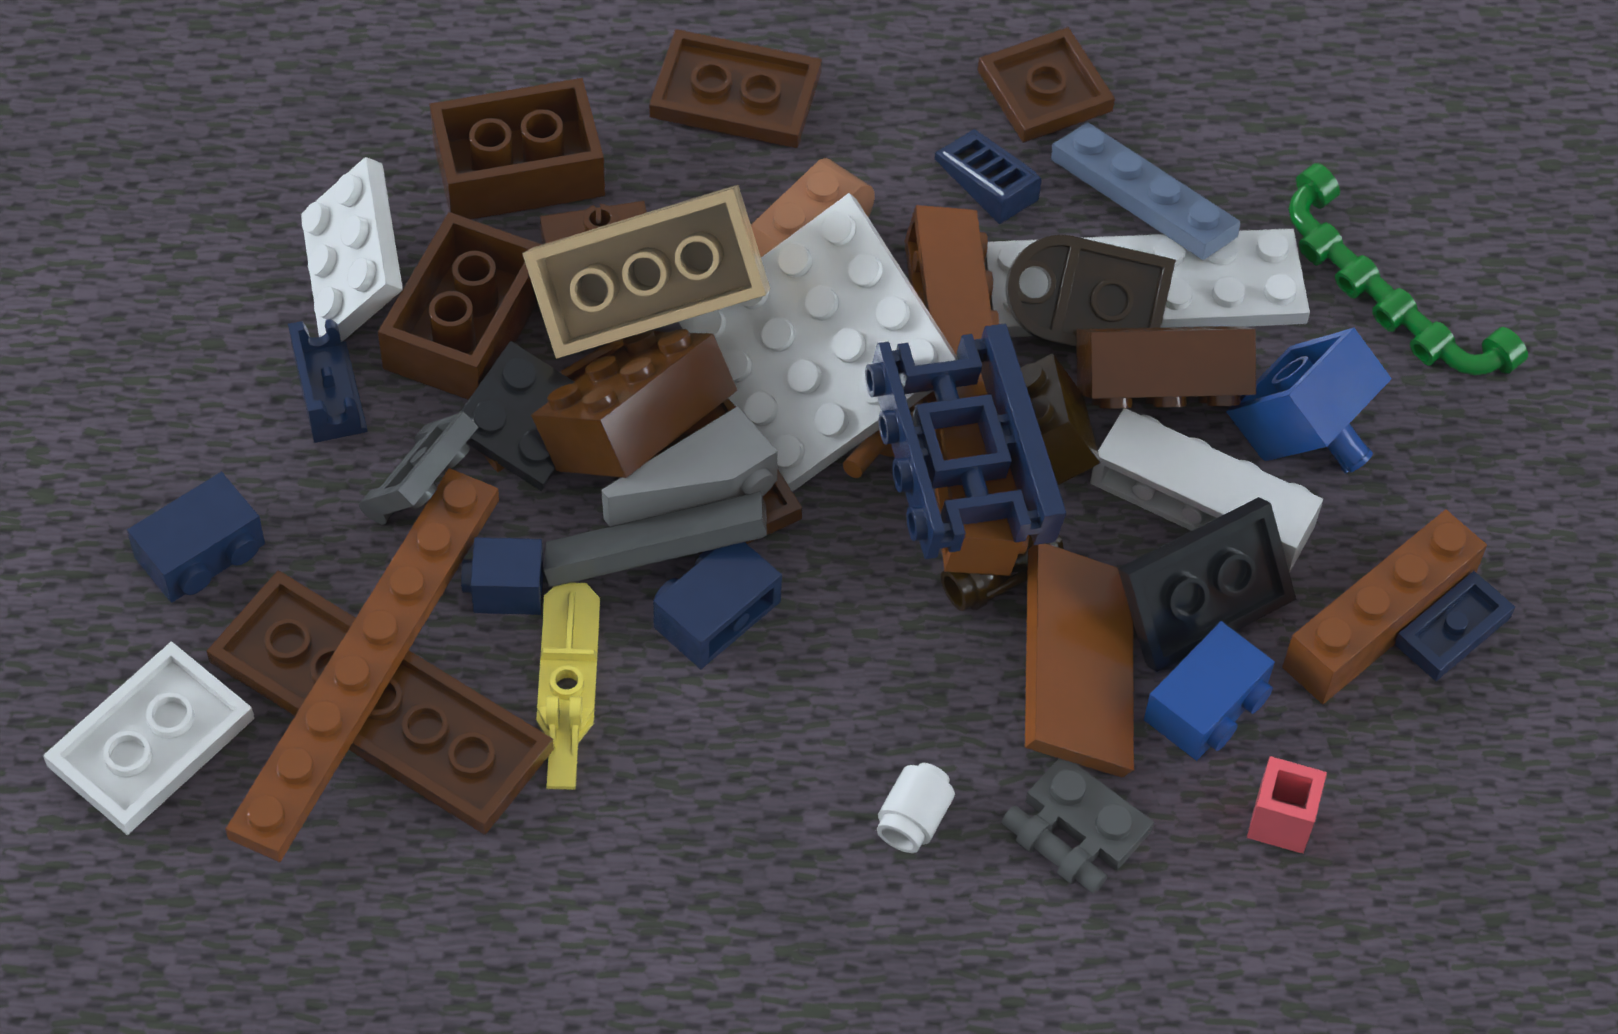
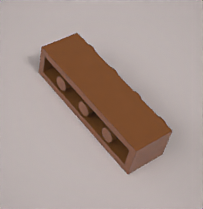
M1445 509L1296 631L1291 637L1282 668L1321 704L1326 703L1394 646L1398 634L1470 573L1473 571L1477 572L1487 544Z

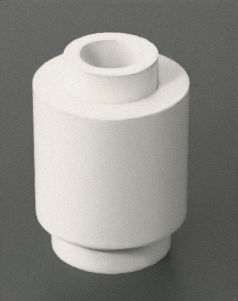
M920 763L918 766H905L878 813L880 820L877 827L878 835L892 847L907 853H916L921 845L928 844L955 796L954 789L949 784L950 779L948 775L940 768L928 763Z

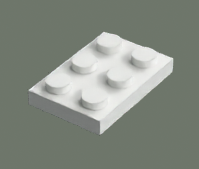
M368 157L363 158L348 173L344 174L337 183L319 199L310 204L301 214L319 337L326 333L325 321L331 319L338 325L341 342L403 291L383 165Z
M171 641L48 750L43 757L48 768L128 835L255 718L250 705Z

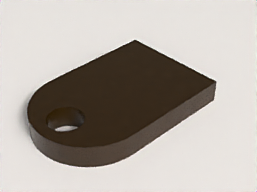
M1047 236L1025 247L1011 264L1005 286L1007 304L1016 322L1032 336L1077 348L1076 329L1161 327L1176 259L1076 236ZM1027 268H1038L1047 276L1048 288L1040 298H1030L1020 289L1019 279L1022 272Z

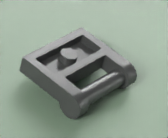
M464 411L425 424L414 437L415 446L379 488L370 490L359 503L361 511L368 518L384 525L395 511L409 507L416 510L424 505L436 492L437 485L434 481L444 469L453 468L468 453L470 447L466 442L478 429V426Z

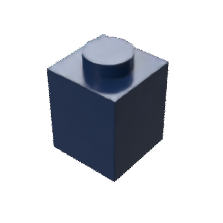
M474 537L473 559H463L461 572L462 593L472 594L474 613L541 615L544 577L542 539Z

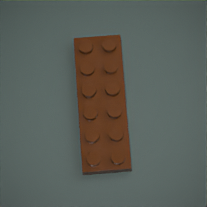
M278 570L208 648V659L211 664L295 716L356 617ZM408 650L349 750L486 835L552 753L554 744L553 738Z

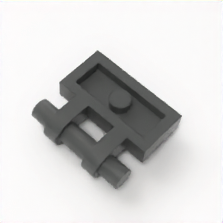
M1060 758L1027 792L1025 802L1036 809L1039 814L1030 817L1014 805L1008 810L1001 822L1002 825L1017 835L1016 843L1030 853L1037 850L1059 867L1058 875L1070 884H1074L1077 881L1093 894L1102 887L1108 875L1092 863L1099 857L1117 871L1148 837L1154 826V821L1079 765ZM1058 826L1078 841L1080 845L1071 848L1055 836L1052 831Z

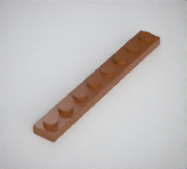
M448 468L438 484L436 492L425 505L227 825L226 833L228 840L281 862L473 545L474 537L479 535L499 502V489L497 487Z

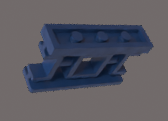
M1007 324L985 326L981 339H974L973 334L962 335L956 353L958 360L915 366L909 343L897 344L896 350L893 351L889 341L877 343L873 361L871 364H867L865 368L866 386L870 397L878 398L881 408L879 413L880 435L885 445L891 444L895 456L893 460L894 483L899 493L905 492L909 504L907 509L909 535L912 541H920L924 558H937L940 548L948 547L949 553L960 551L966 534L963 525L1006 518L1015 543L1026 541L1027 535H1031L1034 545L1056 542L1066 516V510ZM981 373L987 395L959 398L956 387L976 385ZM934 390L937 402L917 404L911 417L905 394ZM978 423L987 454L943 460L934 429ZM1010 468L1017 490L989 494L985 481L1005 479ZM962 485L966 498L944 501L940 513L933 489Z

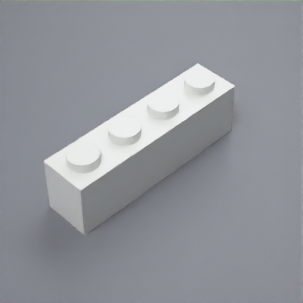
M1123 408L1098 450L1101 463L1093 467L1090 484L1191 531L1260 497L1272 505L1289 573L1315 528L1323 498L1312 494L1302 485L1283 481L1262 471L1258 466L1249 461L1235 459L1212 448L1208 443L1199 438L1187 437L1163 426L1151 416L1139 415L1126 408Z

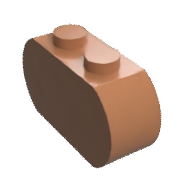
M828 158L820 159L751 224L760 256L763 257L848 193L857 199L869 218L875 198L874 189Z

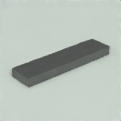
M759 491L547 541L544 572L548 584L554 587L767 536V517L762 492Z

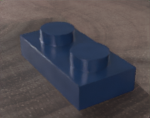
M1473 571L1398 634L1394 645L1436 682L1512 617L1515 606L1479 574Z

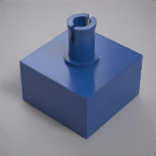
M1350 328L1291 345L1256 380V395H1242L1240 397L1241 405L1231 406L1226 412L1264 461L1327 447L1341 465L1345 474L1351 473L1369 461L1373 452L1364 444L1350 425V422L1392 378L1356 329Z

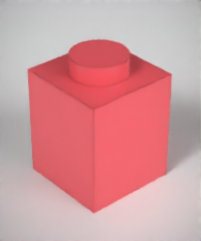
M1270 756L1258 791L1247 838L1303 854L1315 823L1327 772Z

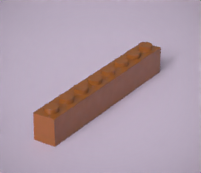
M915 205L905 238L909 282L956 354L962 335L973 334L974 339H981L985 326L999 324L997 310H991L990 307L993 292L992 271L985 270L984 264L988 248L986 232H980L977 210ZM981 373L976 385L956 387L959 398L987 395ZM934 390L924 397V404L937 402ZM978 423L934 429L943 460L987 454ZM1010 468L1005 479L985 481L989 494L1017 490ZM962 485L935 489V497L940 513L944 501L966 498ZM1007 518L963 525L966 534L960 551L949 553L948 547L942 548L944 572L1010 576L1018 554H1024L1027 550L1029 535H1027L1026 541L1015 543Z

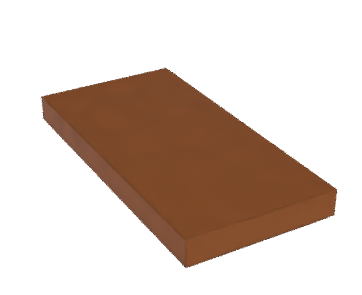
M1046 543L1033 545L1028 549L1025 748L1118 777H1125L1134 770L1133 619L1118 568Z

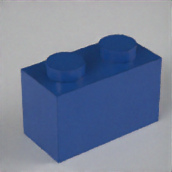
M1221 621L1150 693L1143 720L1197 761L1210 747L1219 751L1225 746L1238 727L1235 721L1245 710L1254 714L1263 706L1273 690V687L1268 682L1275 661Z

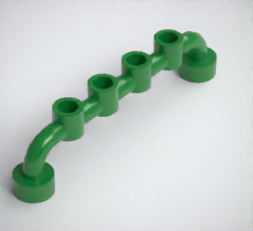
M1314 163L1296 177L1298 190L1291 197L1289 214L1291 223L1304 237L1298 244L1302 255L1315 266L1320 265L1326 259L1332 261L1340 269L1335 275L1336 283L1350 298L1355 299L1365 291L1378 302L1372 308V313L1375 320L1387 331L1393 332L1403 325L1416 337L1410 341V348L1413 354L1425 365L1430 366L1440 358L1458 372L1475 376L1489 374L1497 369L1502 373L1509 374L1527 360L1528 352L1525 344L1516 333L1506 327H1499L1482 341V354H1470L1460 348L1455 343L1453 334L1444 324L1437 321L1432 323L1418 310L1416 302L1407 291L1401 288L1394 289L1380 277L1379 270L1371 259L1364 255H1355L1343 244L1339 232L1331 224L1326 222L1320 224L1309 211L1311 205L1317 209H1322L1339 196L1340 188L1334 175L1325 166Z

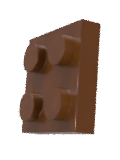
M1069 27L979 57V74L1023 143L1113 111L1115 97Z

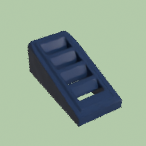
M975 129L935 152L934 159L998 224L1003 223L1039 200L1042 179L1029 166ZM971 147L976 150L975 153L963 160L957 157ZM983 159L987 161L986 164L976 170L971 167ZM995 170L998 172L997 175L990 179L985 177ZM1007 181L1010 185L1002 189L999 185Z

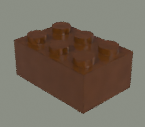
M583 78L429 103L433 143L449 212L468 219H477L605 196L604 156Z
M448 212L404 286L403 291H401L378 330L383 369L469 400L510 341L516 342L538 303L522 253L542 244Z
M1241 326L1076 329L1077 387L1082 392V395L1091 398L1092 405H1099V408H1131L1132 398L1145 397V404H1153V407L1186 406V396H1198V403H1208L1209 406L1241 405L1240 395H1256V329Z
M678 329L672 332L649 330L623 339L624 345L611 355L591 362L585 369L586 374L573 384L564 385L551 392L547 397L549 402L531 416L556 471L627 478L738 391L714 334L689 333L687 329Z

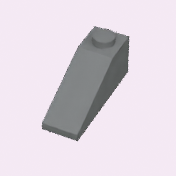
M737 406L652 458L627 478L622 477L602 489L603 518L611 527L759 491L762 492V495H765L777 481L778 451Z

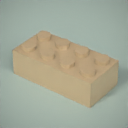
M739 185L536 246L522 253L556 359L762 297L771 289Z

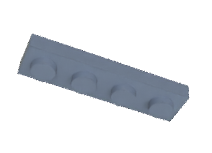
M1087 122L1052 144V161L1200 259L1205 260L1238 237L1240 220Z

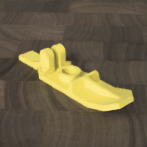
M571 582L554 586L544 595L536 722L543 733L553 738L554 750L548 756L547 789L576 790L578 743L594 724L600 597L587 583ZM564 678H571L577 682V685L572 689L566 690L558 687L557 683Z

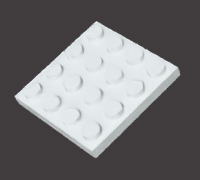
M850 193L761 257L771 288L765 296L679 321L681 327L687 329L689 333L714 334L738 390L729 399L743 411L778 451L777 468L792 492L879 430L880 404L877 397H870L865 380V368L867 364H871L873 361L877 343L889 341L892 351L896 350L897 344L909 343L915 366L958 360L954 350L859 202ZM932 391L905 394L908 407L910 408Z

